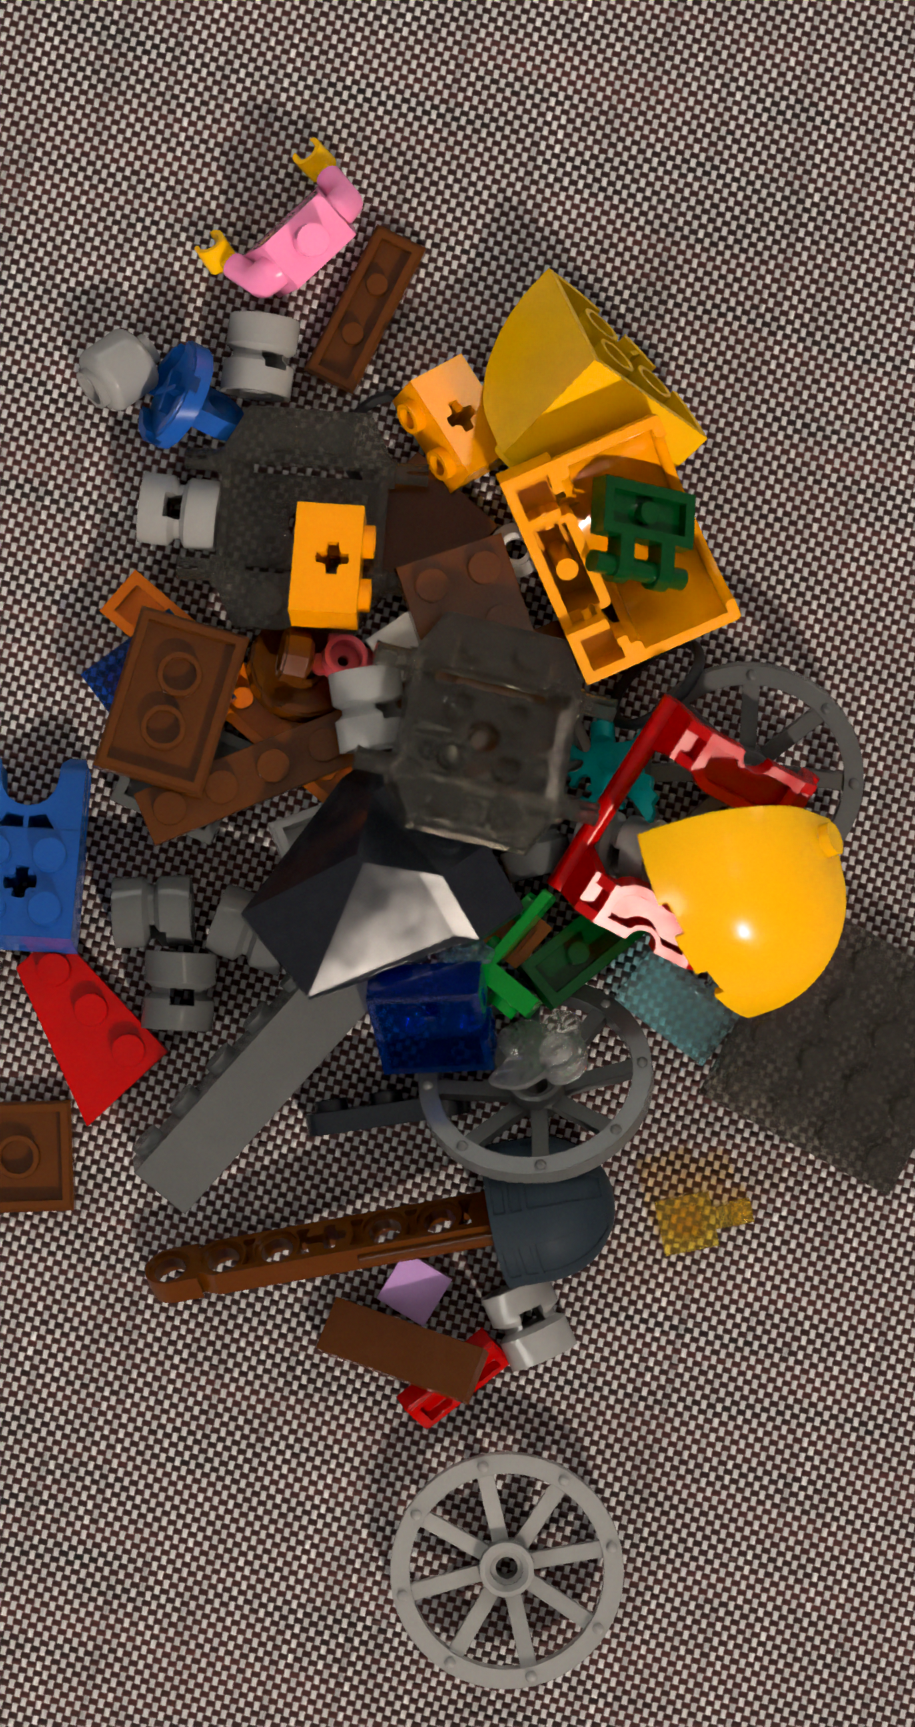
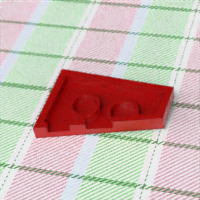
M32 952L16 967L87 1127L170 1052L150 1029L141 1028V1019L79 952L78 954Z

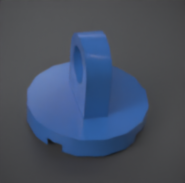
M188 341L186 345L180 343L172 348L157 368L159 374L158 385L148 392L154 396L150 409L142 406V409L140 408L138 429L143 441L158 448L169 449L181 440L190 427L222 441L233 440L246 423V416L243 410L231 398L210 387L213 375V355L210 350L194 341Z

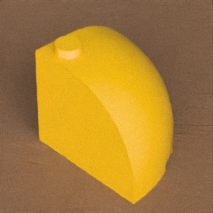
M550 268L529 288L514 307L494 343L488 360L483 384V406L487 422L497 442L494 448L496 454L510 468L545 452H548L552 458L649 414H656L660 418L667 434L665 435V440L675 468L678 467L708 439L700 424L679 394L675 391L670 393L663 382L652 372L656 366L626 334L618 340L611 326L598 315L600 309Z
M753 806L702 814L637 834L642 858L658 904H668L683 930V933L677 934L674 937L696 974L705 971L710 974L719 986L714 988L715 997L729 1009L746 1018L767 1013L797 998L824 971L838 945L846 913V885L839 854L843 852V841L838 828L831 822V819L792 806Z

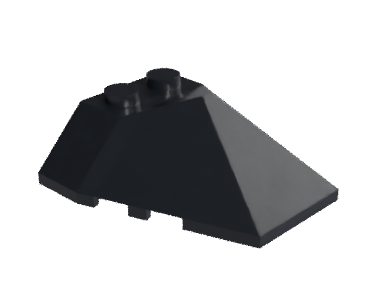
M390 748L373 755L342 777L242 911L241 916L307 999L312 1000L377 978V973L409 962L413 966L428 961V956L460 945L464 949L478 944L523 912L524 909L487 842L417 761Z

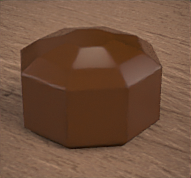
M292 626L284 630L275 666V674L278 681L300 685L308 677L316 654L315 640L311 630Z

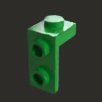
M546 888L538 896L529 892L521 900L524 911L512 919L516 922L503 939L493 935L474 959L480 965L474 975L492 989L485 999L511 1020L517 1012H520L529 1020L543 1003L500 967L556 901L555 896Z

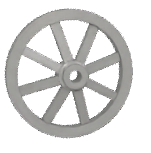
M498 1451L479 1454L452 1464L439 1472L423 1486L408 1505L398 1525L392 1546L390 1562L392 1596L398 1616L411 1640L431 1662L445 1672L460 1680L487 1688L520 1689L533 1687L556 1679L575 1668L596 1649L607 1634L617 1613L623 1591L624 1561L621 1543L615 1524L602 1500L583 1479L568 1468L542 1456L524 1452ZM495 1474L525 1475L549 1483V1486L514 1538L508 1537L494 1478ZM477 1479L492 1541L489 1544L433 1513L431 1509L452 1490L471 1480ZM564 1494L571 1497L585 1512L599 1538L539 1550H529V1546ZM420 1527L479 1559L477 1564L414 1582L410 1580V1557ZM503 1557H510L516 1561L517 1566L512 1572L503 1573L497 1569V1562ZM603 1557V1583L593 1613L535 1574L534 1569ZM483 1582L484 1587L448 1646L428 1626L420 1613L416 1600ZM525 1590H528L583 1628L563 1648L537 1661L521 1594ZM498 1596L506 1600L519 1665H494L464 1656Z

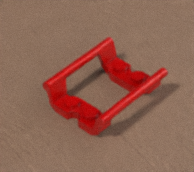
M665 693L551 873L547 883L560 891L571 903L573 909L593 923L625 939L635 931H647L650 933L648 945L653 953L684 969L693 970L674 938L677 934L683 933V930L668 904L659 905L652 885L642 879L632 876L616 879L606 874L605 868L595 849L597 842L652 755L656 751L668 756L690 772L700 789L733 808L792 806L803 809L818 787L817 783L820 778L804 767H801L799 772L795 773L769 758L757 766L745 765L743 757L746 750L739 742L702 723L683 703Z

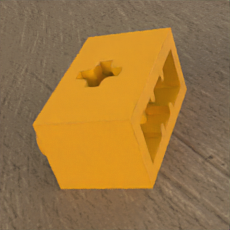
M462 353L412 379L393 399L392 403L397 409V416L402 427L408 433L413 434L426 454L429 469L437 479L444 482L450 493L457 491L504 463L494 449L497 442L485 416L483 386Z
M297 501L288 603L291 626L358 630L360 612L370 613L372 579L363 578L364 559H374L376 526L367 525L365 506ZM331 559L341 560V564L337 568V574H326V569L329 568Z

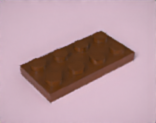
M499 533L396 567L394 572L445 724L450 733L464 780H469L572 745L502 534Z

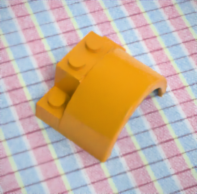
M649 414L552 458L548 452H545L495 474L587 686L734 622L741 616L735 598L730 592L712 556L696 518L693 550L682 553L675 552L674 567L683 568L688 573L687 585L681 591L670 588L664 592L645 589L641 582L627 580L623 584L605 581L601 574L590 572L586 569L585 560L590 550L596 549L606 552L608 549V537L590 533L593 478L608 474L684 492L666 444L665 435L667 434L660 418L656 414ZM635 543L634 558L647 560L648 546ZM611 603L619 622L609 620L602 609Z

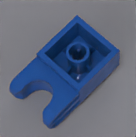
M0 758V950L78 954L92 778L86 759L72 758L63 762L60 768L58 784L49 798L38 804L25 805L17 803L8 796V773ZM23 882H31L32 886H36L35 888H27L24 897L18 898L14 892V888Z

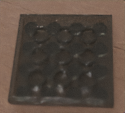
M845 919L843 930L832 958L824 971L805 992L782 1007L751 1018L740 1015L699 1093L889 1196L915 1148V958Z

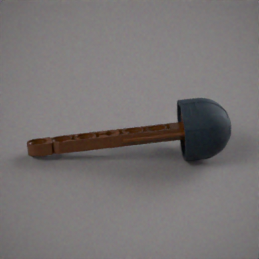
M531 1136L484 1146V1148L500 1154L532 1157ZM549 1136L550 1155L579 1146L567 1139ZM601 1165L586 1173L559 1182L511 1183L483 1176L485 1191L224 1238L214 1240L203 1247H200V1244L197 1243L170 1248L159 1252L148 1261L145 1275L152 1293L158 1301L177 1303L204 1298L205 1292L221 1295L495 1245L504 1279L510 1288L563 1279L589 1265L602 1251L613 1228L615 1217L614 1193L610 1180ZM471 1219L472 1223L466 1224V1220ZM443 1221L454 1222L447 1230L441 1232L428 1231L437 1223ZM388 1231L400 1232L392 1240L386 1242L374 1241L382 1233ZM283 1250L292 1251L283 1260L276 1262L267 1261L274 1253ZM229 1260L238 1261L235 1266L222 1272L213 1271L216 1266ZM185 1270L181 1276L168 1282L160 1281L169 1272Z

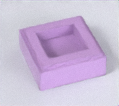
M421 1258L398 1262L377 1295V1299L424 1327L451 1283L452 1278Z

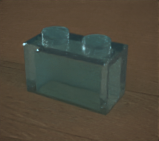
M649 947L612 997L684 1054L703 1066L741 1015L729 1009L715 997L714 988L719 986L713 978L705 985L688 972V969H684L653 953Z

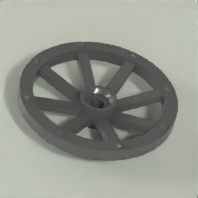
M754 661L732 662L704 669L697 684L682 703L702 723L717 730L690 702L717 689L743 685L739 743L746 750L743 757L744 764L757 766L767 758L774 761L822 722L828 725L840 749L843 771L804 768L820 778L817 788L842 790L831 822L836 825L842 841H844L859 812L864 787V768L856 733L850 720L835 699L821 686L804 675L770 663ZM684 680L675 685L666 694L672 695ZM760 686L786 692L811 707L763 746L756 745ZM660 700L655 704L652 710H654L657 707ZM651 757L644 768L645 774L655 778L654 782L694 781L690 772L678 763L651 764ZM782 765L795 773H798L801 768L798 766ZM707 795L684 819L717 812L725 803ZM633 802L636 815L643 816ZM654 806L656 811L655 818L661 819L656 806Z
M524 979L516 980L541 1001ZM584 984L559 1005L588 1013V1015L554 1059L544 1056L540 1007L529 1020L524 1017L527 1057L519 1062L512 1059L478 1028L469 1030V1024L478 1022L482 1017L484 1022L502 1013L485 999L492 991L491 988L473 996L446 1017L430 1038L421 1059L418 1074L419 1099L426 1124L438 1145L447 1155L468 1170L490 1179L511 1183L559 1182L586 1173L609 1160L631 1140L643 1123L649 1110L654 1088V1070L650 1047L641 1026L634 1016L621 1003L601 990ZM605 1024L619 1036L631 1058L566 1076ZM462 1040L508 1080V1083L441 1079L451 1053ZM632 1079L628 1096L613 1120L568 1098V1096ZM441 1100L506 1102L509 1104L464 1136L447 1117ZM555 1114L597 1134L579 1146L550 1155L549 1118ZM525 1116L531 1118L532 1157L510 1156L484 1148V1146Z

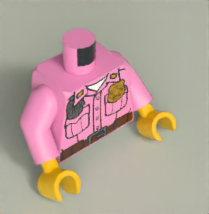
M312 137L310 139L315 145L310 156L301 159L294 153L292 158L294 163L311 181L317 182L318 186L244 255L235 253L220 230H212L210 235L216 242L215 245L208 249H201L199 246H195L196 253L211 274L218 275L224 273L228 279L255 297L269 298L275 294L280 298L304 285L354 238L356 230L352 222L362 210V197L339 167L336 166L335 157L317 138Z

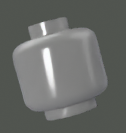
M117 328L82 352L79 358L80 371L76 373V378L85 395L95 406L100 409L107 406L115 411H123L158 385L159 374L156 364L160 361V355L154 344L145 335L140 334L136 337L127 330Z

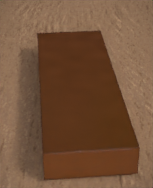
M377 224L304 368L305 374L354 397L427 252L425 247Z
M336 1297L316 1349L322 1353L466 1405L470 1403L489 1354L484 1348Z

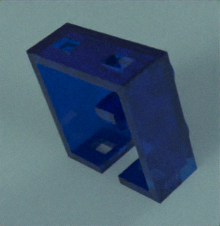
M482 961L424 963L413 966L403 964L377 973V978L368 981L365 1000L384 1075L495 1070L498 1036L491 1006L487 1007L488 989Z

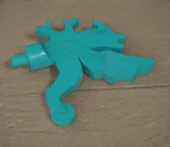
M605 708L596 710L597 721L590 724L591 747L589 751L582 752L576 745L572 744L567 747L570 750V754L563 758L566 762L575 760L584 762L580 769L567 773V776L572 780L569 783L572 788H578L582 778L588 776L591 778V785H588L587 790L591 791L592 795L589 799L583 796L580 797L581 804L587 808L595 805L643 729L641 728L631 741L616 743L615 724L612 721H608V713ZM643 770L627 796L635 803L648 823H652L656 816L654 806L660 797L654 790L655 778L645 774V770ZM624 801L619 809H625L626 803Z

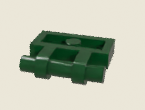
M608 474L593 478L590 533L608 537V549L606 552L596 549L590 550L585 560L586 569L590 572L601 574L605 581L620 584L627 582V580L641 582L645 589L657 592H664L668 588L683 590L688 582V573L683 568L674 567L675 552L682 553L693 550L696 495ZM635 543L648 546L647 560L634 558Z

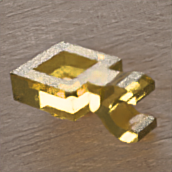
M707 1189L654 1200L665 1256L720 1246L716 1229L754 1222L749 1197L711 1205Z

